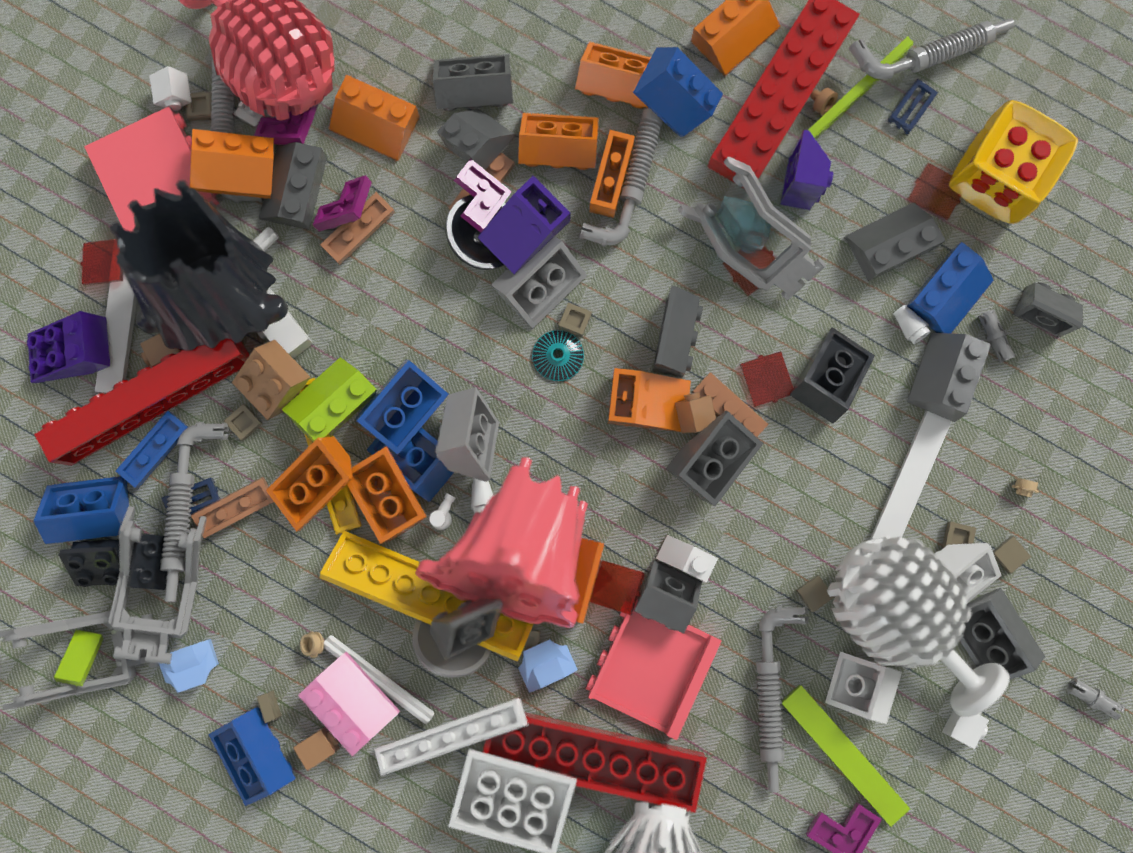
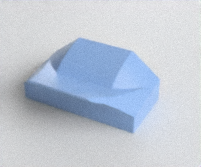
M211 639L171 652V664L159 663L165 682L171 684L177 693L205 684L211 669L219 664Z
M550 639L523 651V661L518 667L529 693L552 684L578 670L567 645L560 646Z

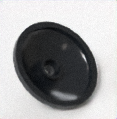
M472 195L463 197L454 204L446 218L445 234L451 250L462 262L476 269L493 270L504 266L481 241L475 239L474 235L479 236L481 232L461 217V214L474 198ZM505 203L502 204L497 213L502 209Z

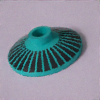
M554 330L545 333L537 340L533 348L532 358L536 370L544 378L551 381H565L574 377L581 369L584 361V351L580 341L573 334L563 330ZM556 350L563 352V356L559 359L553 356Z

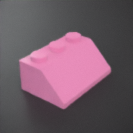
M347 652L333 662L298 695L351 756L355 755L400 712Z

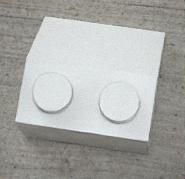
M840 652L825 703L866 719L887 724L902 672Z

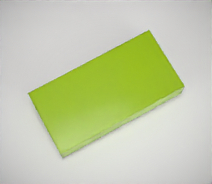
M81 630L75 631L55 673L54 679L56 682L83 687L104 640L102 634Z

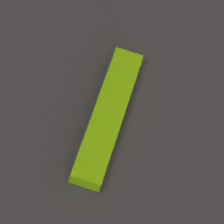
M907 36L880 63L891 65L900 61L907 55L914 42ZM868 74L808 129L814 138L818 139L880 79H875Z
M800 684L782 700V705L890 827L910 810V807Z

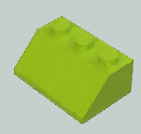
M340 357L282 408V411L314 442L319 437H331L376 395L377 389L359 370Z

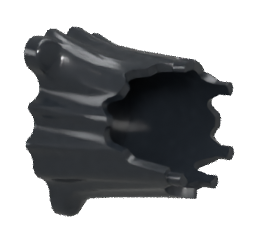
M180 180L176 183V186L181 191V195L171 194L155 188V202L141 206L137 200L131 201L128 204V208L134 215L135 224L131 232L124 229L118 222L110 226V230L115 235L119 248V253L116 255L117 263L141 308V311L137 314L136 323L145 333H160L164 345L169 349L190 351L200 345L215 348L224 339H231L233 342L238 343L242 341L247 333L264 332L270 324L282 320L288 313V305L280 295L267 293L269 287L276 282V278L267 272L269 265L273 262L272 256L264 252L257 243L233 227L197 190L190 188L185 180Z

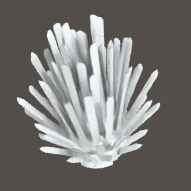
M647 802L635 803L634 815L609 843L611 845L604 852L611 853L626 835L616 853H628L631 846L630 853H702L689 826L690 812H686L685 809L664 804L662 806H651L650 809Z

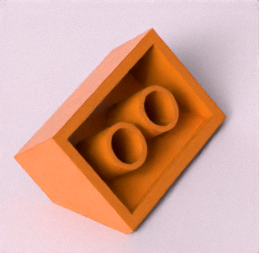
M725 0L694 28L691 42L725 77L780 29V24L769 0Z
M589 42L580 61L575 89L580 90L585 95L593 96L596 94L603 96L612 102H627L635 108H649L633 91L651 57Z
M346 74L335 96L329 130L399 161L420 116L415 105Z
M523 113L519 132L518 164H525L530 167L538 165H549L553 168H563L564 166L576 167L579 170L595 168L598 117Z
M192 129L190 188L198 192L271 199L273 138Z
M319 437L266 490L296 532L300 531L352 480L350 456L335 437Z
M384 447L351 468L352 480L347 483V486L380 544L400 536L427 517L387 447Z
M581 538L575 573V585L579 598L577 604H573V609L578 615L576 622L582 624L584 623L604 543Z

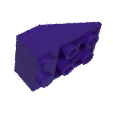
M532 176L512 195L477 238L515 275L570 222L571 213Z
M79 311L27 334L31 383L93 374L110 367L106 317Z

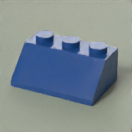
M657 47L633 91L679 137H684L710 118L723 96V93L678 47Z
M960 242L943 259L907 306L928 323L929 327L936 333H952L994 279L983 258L963 242Z
M406 359L355 419L398 455L449 394L410 360Z
M119 476L47 485L34 518V523L44 543H63L120 535V528L129 507L127 481Z
M259 707L250 710L208 734L245 806L271 795L296 779L291 764L285 759L280 749V743L273 736L268 722L265 723Z

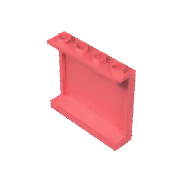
M169 106L84 146L121 226L130 232L135 227L134 215L128 208V204L131 201L137 200L141 206L155 202V188L171 194L181 195V191L176 186V183L180 180H185L190 187L191 135L187 136L184 131L187 125L180 113L175 114ZM199 192L208 202L212 201L215 205L220 204L216 193Z
M632 598L630 603L625 601L619 616L623 617L620 626L614 625L608 638L612 642L608 652L602 651L597 665L601 667L596 676L591 675L585 689L589 691V699L598 700L677 740L722 640L691 625H688L683 634L677 630L668 629L664 624L653 619H646L634 611L637 600Z

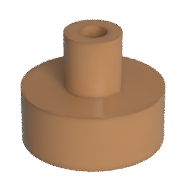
M825 88L821 92L814 90L810 96V99L814 101L813 110L823 116L836 104L838 94L830 88Z

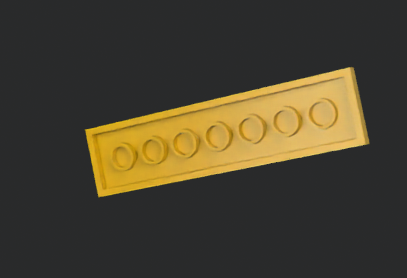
M345 530L320 572V578L429 625L440 613L448 612L449 614L466 602L456 598L454 594L437 589L431 583L420 579L416 575L419 565L418 561ZM500 613L494 636L477 645L518 662L534 624L509 618Z

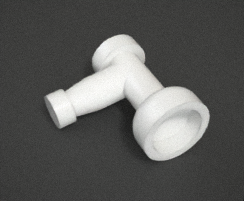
M446 493L445 499L440 504L438 510L430 515V523L437 530L447 529L452 522L449 510L456 498Z

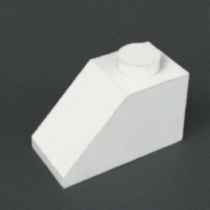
M669 535L666 536L656 559L706 583L718 560L717 557Z

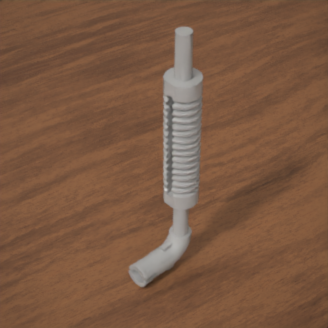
M1013 18L994 25L989 21H984L911 49L907 53L906 59L891 65L880 63L870 52L863 39L855 41L849 47V51L856 58L863 72L865 71L875 79L885 80L904 70L910 69L916 73L989 45L995 41L997 34L1014 28L1015 21Z
M212 60L211 131L234 134L235 95L221 80V77L216 74ZM221 194L235 203H240V201L263 202L264 199Z
M650 108L643 110L624 179L625 182L623 183L620 199L624 201L619 225H616L614 229L608 227L603 229L583 222L579 239L599 243L602 247H605V245L619 244L627 238L630 232L628 227L634 204L642 203L643 191H645L647 177L649 176L652 159L655 154L654 150H656L658 136L661 131L660 127H662L663 123Z
M198 422L196 425H191L185 429L179 436L177 446H179L177 473H171L169 476V486L171 487L168 488L170 492L168 493L169 497L167 500L169 502L167 506L169 507L166 508L168 511L166 516L168 517L165 518L167 521L165 526L167 527L164 528L166 531L164 536L166 538L163 539L165 541L163 543L165 548L162 549L165 552L162 556L165 558L161 559L160 569L161 571H167L165 602H176L179 572H185L186 560L184 559L186 558V549L179 548V539L181 534L189 535L187 533L190 531L187 528L190 527L188 523L191 521L188 518L191 517V514H189L191 509L189 508L192 507V504H190L192 499L190 498L193 497L191 494L193 489L191 488L194 487L195 477L188 474L190 447H193L195 442H203V439L227 440L229 435L224 434V432H229L227 423L205 424L204 422Z
M777 606V608L771 609L764 614L759 624V631H761L763 658V661H756V673L759 674L757 678L760 679L757 681V684H759L757 686V689H759L757 691V694H759L757 698L760 700L758 701L760 705L758 709L761 710L758 712L761 715L758 717L761 720L759 722L761 726L759 727L761 731L759 735L762 736L759 738L762 741L760 743V746H762L760 748V760L767 762L768 792L771 793L779 792L778 762L785 760L784 748H782L784 743L781 742L784 740L781 737L784 735L781 732L783 730V727H781L783 722L780 721L783 719L780 716L783 714L780 711L782 709V706H780L782 704V701H780L782 696L779 695L782 691L779 690L781 686L778 685L781 683L778 680L781 678V675H779L781 669L780 661L773 660L772 631L775 630L776 626H784V624L807 625L809 616H798L809 614L807 607L784 608V606Z

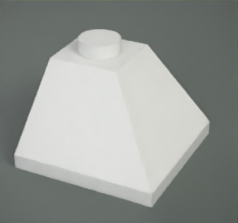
M988 543L947 545L941 551L935 553L936 557L946 565L948 570L953 573L967 594V596H964L967 603L1002 576L992 548Z

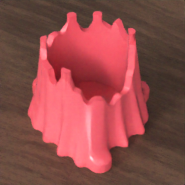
M522 457L519 466H512L500 491L489 499L481 513L476 512L467 530L456 545L439 561H420L416 575L420 579L431 583L435 588L448 591L463 601L471 600L474 602L480 598L500 599L503 604L500 613L506 617L531 624L549 622L562 627L572 628L578 616L577 612L573 609V604H577L579 598L575 585V573L588 503L580 500L578 506L577 498L580 489L575 486H570L567 495L561 493V480L559 476H555L544 483L532 481L529 471L532 460Z

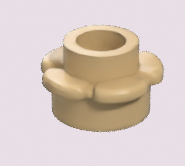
M1016 478L1015 485H1012L1013 488L1017 489L1016 494L1032 498L1033 493H1039L1037 491L1038 482Z
M311 631L301 638L300 649L302 653L311 658H316L322 653L324 639L319 632L314 633Z

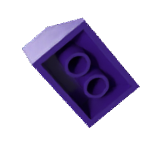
M803 130L789 155L780 205L811 210L815 203H819L821 195L824 196L826 188L831 186L834 174L833 171H830L831 160L809 130Z

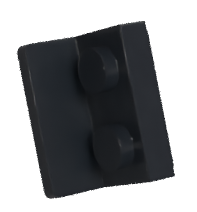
M142 533L140 542H134L127 587L166 590L167 571L160 570L161 559L165 558L162 556L165 553L162 551L165 548L163 546L165 536Z
M120 539L73 542L71 549L60 550L59 557L75 586L88 587L117 584L120 573Z

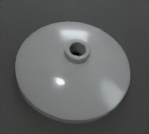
M418 619L414 625L412 645L415 655L420 663L434 674L448 678L464 677L480 669L490 656L491 650L475 645L445 660L430 634L431 625Z

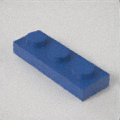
M167 411L115 472L134 488H139L177 445L179 436L189 426L172 412Z

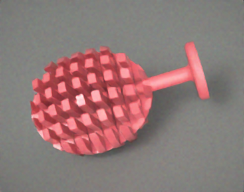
M178 0L183 6L190 9H201L211 4L217 7L210 15L212 29L209 36L216 74L221 77L225 85L246 106L250 107V110L264 117V110H267L268 115L271 117L276 116L277 120L282 121L289 119L290 111L295 116L308 111L312 106L322 102L324 97L333 90L332 72L335 69L331 33L301 1Z

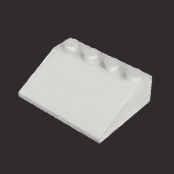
M469 749L448 827L541 853H556L576 779Z

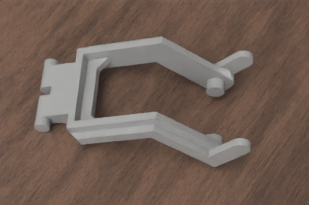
M727 157L724 160L725 165L736 173L733 181L739 187H744L760 217L789 238L791 245L766 268L759 269L732 249L714 216L718 210L712 203H708L706 206L698 204L695 209L682 204L678 211L682 216L701 223L714 250L722 261L758 288H763L767 291L775 284L783 290L781 295L786 300H789L805 286V283L801 280L802 277L810 281L826 267V264L820 258L814 261L807 255L811 250L810 235L773 207L751 167L731 157Z
M129 506L120 528V573L109 617V624L115 631L124 632L122 647H115L114 658L139 661L141 651H147L146 662L171 664L172 653H167L169 639H182L189 629L199 578L200 545L207 517L201 516L197 529L191 528L189 535H180L179 548H186L185 584L178 616L171 621L130 617L125 610L130 588L127 587L133 546L134 542H140L142 536V528H135V521H133L135 507Z
M111 611L1 631L0 638L3 637L4 642L11 641L12 649L28 646L27 638L103 624L111 630L115 650V647H122L124 632L115 631L109 624ZM142 615L141 618L153 619V615ZM141 651L139 661L115 658L117 667L109 677L85 681L83 687L69 684L34 692V685L19 687V696L12 697L13 702L3 704L2 708L3 710L26 707L76 694L130 684L133 678L137 676L135 665L149 663V668L160 667L159 663L145 661L147 651Z

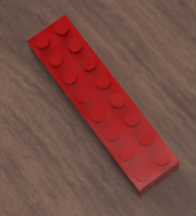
M808 0L712 154L707 166L708 168L735 183L733 181V177L736 175L735 171L729 169L724 163L727 157H731L749 165L759 180L852 30L860 13L837 0Z
M231 339L220 341L215 348L200 345L190 351L182 350L177 354H168L161 358V363L152 368L146 367L136 373L137 376L133 379L116 383L110 392L93 396L89 399L90 403L70 409L65 413L66 416L64 418L45 423L41 427L42 430L35 433L34 436L50 463L72 466L240 371L250 354L242 341L235 343Z
M524 712L528 723L527 726L485 741L483 753L575 778V786L658 805L675 806L696 813L707 760L703 752Z

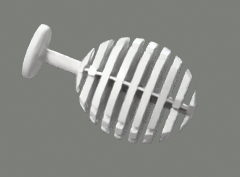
M901 536L895 538H873L858 544L847 553L835 570H840L835 576L836 582L830 584L827 592L829 597L835 596L833 604L836 608L831 609L836 620L840 621L845 632L851 635L857 645L862 646L863 651L868 656L874 657V661L878 664L902 665L903 668L935 665L941 660L960 680L951 693L950 704L952 709L962 717L981 713L1001 697L1009 683V673L1003 666L997 663H987L972 670L953 650L964 635L961 634L965 629L964 622H968L971 617L970 608H965L967 601L964 596H967L953 573L948 570L946 565L929 548H925L922 541L917 539L906 540Z

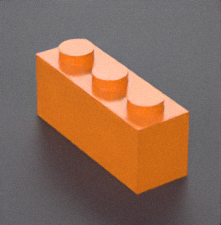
M614 130L609 131L590 201L589 212L611 218L615 217L635 136Z

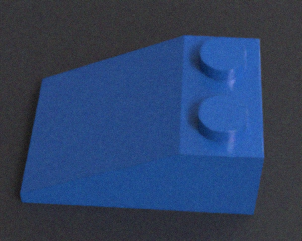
M422 427L398 455L378 438L367 448V451L373 455L387 447L410 488L428 502L433 499L454 473L449 471L444 463L437 458L436 446L438 441Z

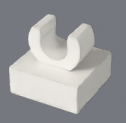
M242 101L234 113L236 118L255 129L260 118L264 117L250 110V107L246 106ZM264 110L265 117L268 115L267 110Z

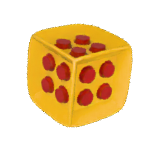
M1009 100L999 107L988 119L985 127L974 138L953 172L949 187L962 199L1002 222L1016 224L1033 213L1053 189L1073 156L1078 139L1067 128L1038 110L1022 102Z

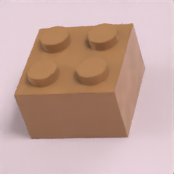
M273 340L253 349L232 383L269 420L283 413L282 408L301 392L311 377L276 340Z

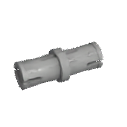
M993 309L979 315L978 318L988 336L986 340L994 348L999 363L1016 357L1006 337L1008 334L1006 330L1002 329L995 310Z
M1073 678L1070 683L1079 687V690L1070 685L1067 686L1069 694L1085 701L1088 707L1094 710L1099 709L1114 720H1118L1122 715L1113 711L1112 708L1124 713L1125 706L1105 696L1104 691L1099 688L1093 689L1078 678Z

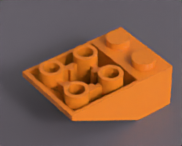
M614 368L608 424L681 432L675 403L685 400L684 395L690 394L691 381L644 371Z

